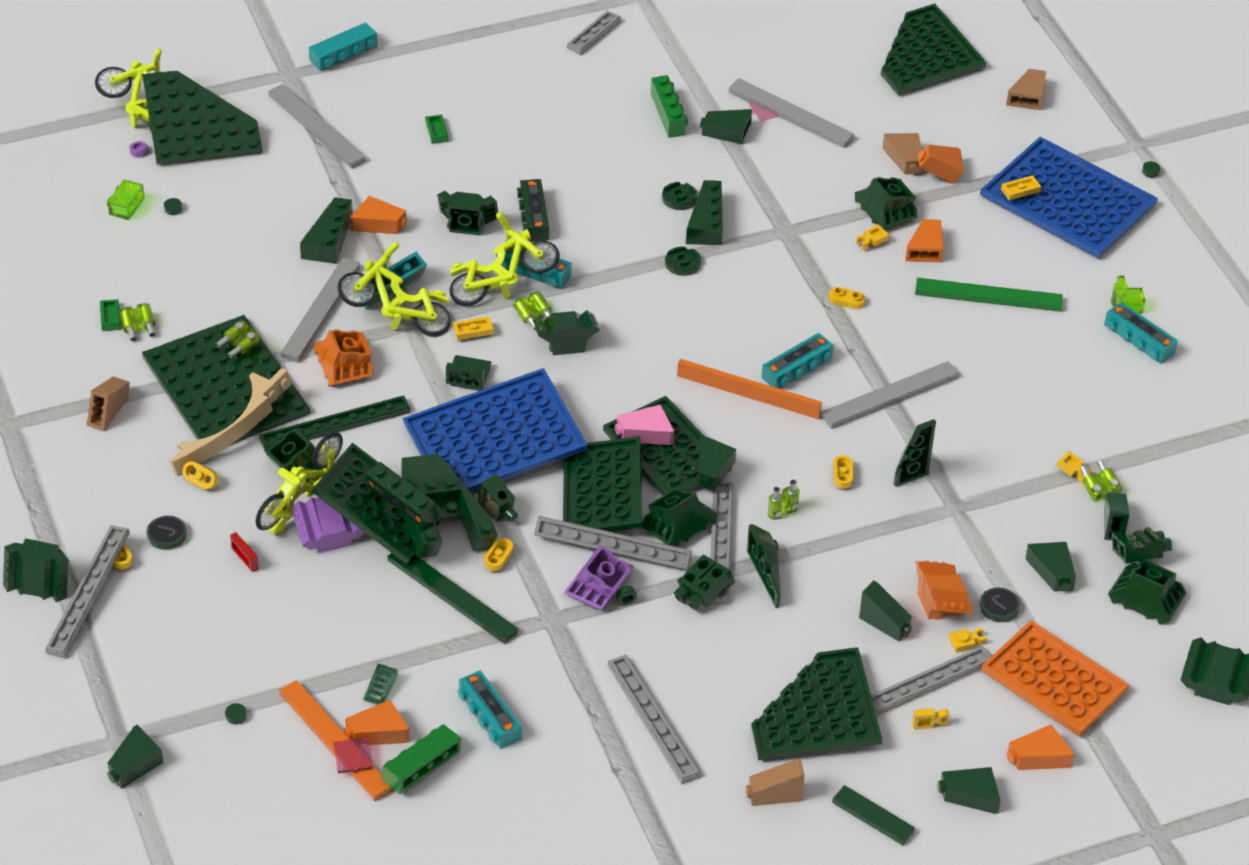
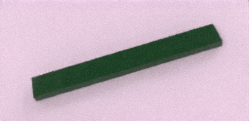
M403 395L259 434V440L264 451L268 452L273 444L278 443L288 431L294 428L301 432L308 440L326 436L331 432H341L411 413L410 406Z
M392 553L387 556V561L503 644L518 633V628L416 555H413L407 564Z

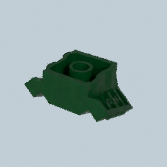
M876 177L872 179L867 188L855 192V202H861V210L866 211L872 223L877 222V225L883 229L918 218L917 207L913 204L916 197L901 179Z
M446 191L437 194L439 210L448 219L447 227L449 232L480 236L483 227L497 219V201L491 195L483 198L480 194L455 192L450 195Z
M588 310L581 315L576 311L552 313L547 318L539 315L533 320L538 336L549 342V350L553 355L585 352L587 340L601 330L595 315Z
M296 428L288 431L266 453V456L278 469L285 468L290 473L293 467L298 468L300 466L306 470H323L315 468L312 463V456L315 450L314 445ZM318 452L316 462L321 465V454ZM307 478L306 483L309 482V480H314L316 478Z
M673 489L648 505L650 513L644 516L642 528L656 536L663 543L678 547L680 540L688 542L691 536L701 530L705 531L708 522L715 524L718 513L699 501L693 491L686 492L682 489Z
M25 538L23 544L14 542L4 546L3 586L7 592L17 589L20 595H34L41 597L43 600L53 597L56 603L67 598L68 558L59 548V545Z
M1144 560L1140 561L1139 564L1133 563L1125 566L1108 595L1112 603L1121 601L1124 609L1129 608L1145 615L1147 619L1156 617L1160 625L1170 621L1187 593L1182 583L1175 581L1177 573Z
M1202 637L1194 639L1191 642L1180 680L1187 688L1194 689L1195 696L1229 705L1231 701L1238 703L1246 701L1249 697V653L1244 654L1240 648L1226 647L1217 644L1216 641L1206 643Z

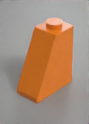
M928 144L918 154L919 168L953 184L964 173L960 148Z
M368 196L350 216L351 230L359 232L398 234L402 228L406 227L408 222L406 210L372 196Z
M923 219L907 245L905 261L942 262L943 238L941 220Z
M391 700L345 718L346 727L344 728V733L353 741L355 746L410 742L409 727Z
M1051 724L1009 742L1007 751L1008 760L1018 770L1072 767L1074 757L1073 751Z

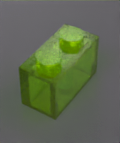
M123 179L121 184L116 187L113 195L107 200L109 215L129 220L145 198L143 184Z

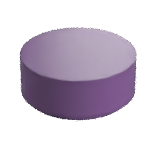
M136 141L130 145V154L133 157H143L148 153L145 142Z

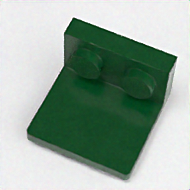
M455 355L453 362H447L446 384L483 390L491 367V361Z

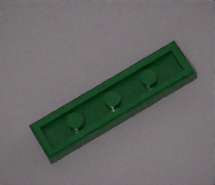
M846 785L832 799L833 804L901 845L914 833V826Z

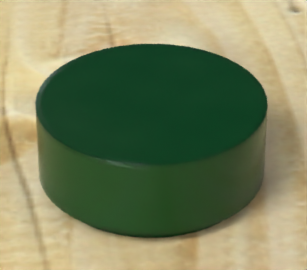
M1153 161L1145 162L1142 173L1150 178L1157 177L1160 173V165Z
M177 198L167 199L164 202V211L167 214L176 215L182 211V202Z
M624 586L616 592V598L620 604L628 605L635 601L637 593L634 587Z
M238 703L229 705L225 710L226 720L231 724L242 723L246 719V708Z

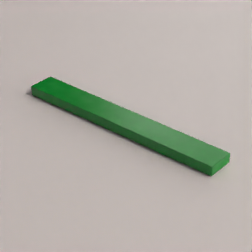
M917 278L915 295L1061 311L1063 294L926 278Z

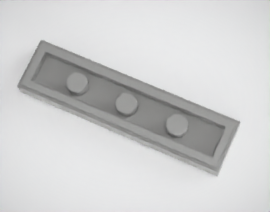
M607 10L568 42L567 49L581 55L621 22V17Z

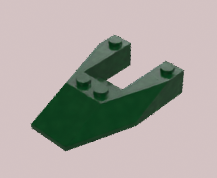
M439 454L402 458L401 477L433 500L438 517L423 529L402 513L418 558L437 556L443 541L436 522L461 519L473 551L490 549L498 536L492 519Z

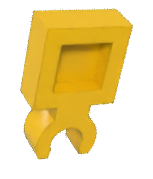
M876 225L864 231V235L857 236L856 244L862 243V249L864 250L870 244L877 246L889 240V234L881 226Z
M1068 451L1057 462L1056 466L1070 477L1075 474L1079 482L1085 483V478L1080 471L1084 462L1071 451ZM1087 468L1090 475H1092L1093 472Z
M977 628L971 633L969 629L950 632L949 640L957 653L975 649V644H986L987 636L980 637L983 635V628Z
M934 708L914 710L912 718L913 730L934 728V724L947 725L948 709H941L935 712Z

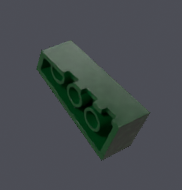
M704 180L687 226L686 244L722 245V181Z
M334 197L300 242L301 259L337 263L350 225V216L353 214L351 199Z

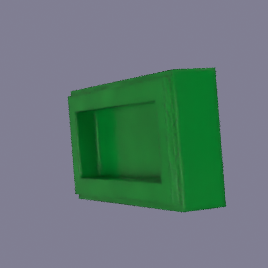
M443 115L426 116L425 122L431 144L449 142Z
M119 299L100 301L102 331L121 330Z

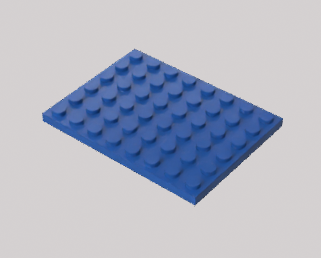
M1041 136L980 190L981 196L1097 258L1102 256L1140 220L1158 200L1152 194ZM1032 175L1041 185L1040 192L1008 200L1001 190V184Z
M544 368L402 418L403 424L419 455L439 454L470 492L479 490L481 482L495 473L504 481L588 450L585 439Z

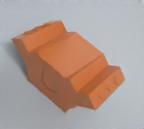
M339 329L329 330L324 340L315 342V353H318V362L320 361L323 367L324 377H328V385L343 384L344 382H352L353 380H361L362 378L372 376V364L370 361L372 352L363 332L355 330L349 332Z
M915 561L918 575L917 594L928 619L938 620L944 616H959L962 613L973 614L972 603L968 601L967 591L960 575L956 574L955 565L947 564L946 562Z

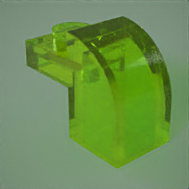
M1117 276L1116 283H1113L1112 306L1114 307L1118 303L1123 302L1137 313L1143 314L1146 301L1143 289L1127 288L1125 276Z

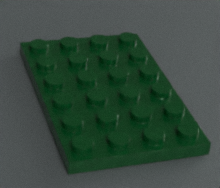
M667 396L634 410L637 411L661 405L674 430V443L672 445L641 443L642 474L662 495L673 489H682L689 492L700 487L697 485L700 437L703 434ZM617 419L603 425V431L611 440L622 439L615 431Z
M640 436L587 443L588 450L564 458L563 521L610 532L642 528Z
M352 442L311 492L407 564L416 553L402 512L369 488L366 472L374 467L378 461Z

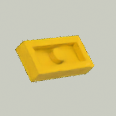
M1032 175L1001 184V190L1008 200L1040 192L1041 185Z
M489 316L453 322L457 341L493 334V326Z

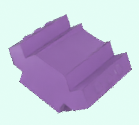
M311 497L306 503L298 500L291 507L302 547L310 550L316 549L318 553L351 546L353 539H358L365 533L320 498Z
M600 545L564 593L601 610L634 566L626 563L624 560H619L612 554L611 550Z

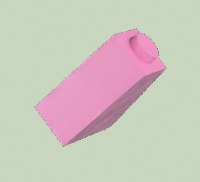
M661 405L617 416L615 431L621 438L640 436L641 443L672 445L674 443V430Z

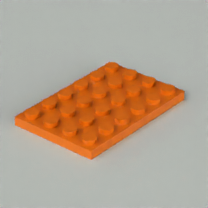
M1032 620L981 667L982 672L1079 737L1129 689L1128 683Z

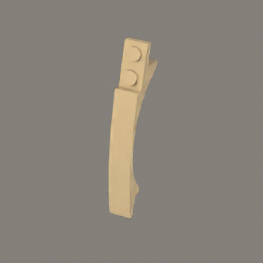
M281 368L270 380L252 372L249 375L252 383V395L243 414L226 429L212 436L194 441L180 442L177 445L180 451L170 460L174 474H181L183 466L189 461L202 463L221 452L248 433L273 411L271 404L292 384L288 371Z

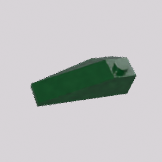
M935 419L917 425L898 462L894 478L895 487L929 475L936 426Z
M750 524L748 527L747 553L775 608H779L781 592L777 553L779 550L776 539L773 540L770 532Z

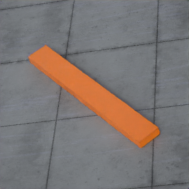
M680 359L678 362V377L815 419H819L821 415V401Z
M297 680L279 689L280 695L374 801L392 791V788L382 781V775Z

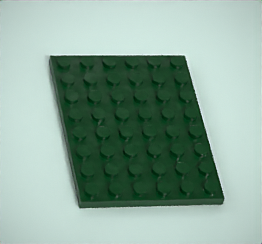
M245 315L142 352L143 359L197 440L212 436L226 429L243 414L252 395V383L249 378L252 372L270 380L282 368ZM237 322L244 324L246 331L231 342L226 343L220 349L216 346L218 341L236 328L235 324ZM253 332L258 337V341L232 359L227 355L238 344L248 338V333ZM293 383L271 404L273 411L234 443L311 414L310 407Z

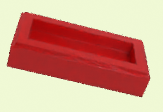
M237 532L231 534V549L252 572L258 570V556Z

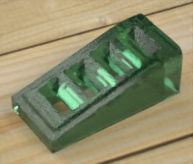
M378 663L363 700L376 705L385 702L397 679L398 670ZM383 675V676L389 677V679L387 680V679L381 678L380 676ZM377 682L386 683V686L377 684ZM376 687V688L382 689V690H384V691H383V692H379V691L374 690V688ZM371 694H375L381 696V698L377 699L370 696Z

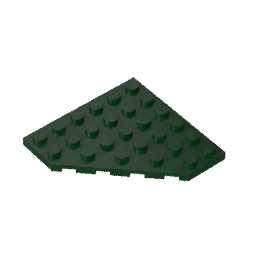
M931 4L906 12L898 34L893 41L892 48L887 55L886 62L881 69V76L899 95L985 68L987 62L936 4Z
M179 71L142 74L156 164L262 153L256 119Z
M858 647L818 652L813 657V661L797 674V678L780 692V696L776 701H772L764 709L761 717L751 723L758 760L882 744V736Z

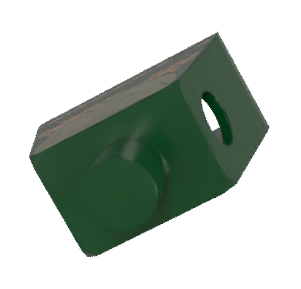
M495 473L481 482L477 501L486 513L495 521H500L503 518H506L509 522L514 521L518 517V513L513 509L515 497L499 476Z

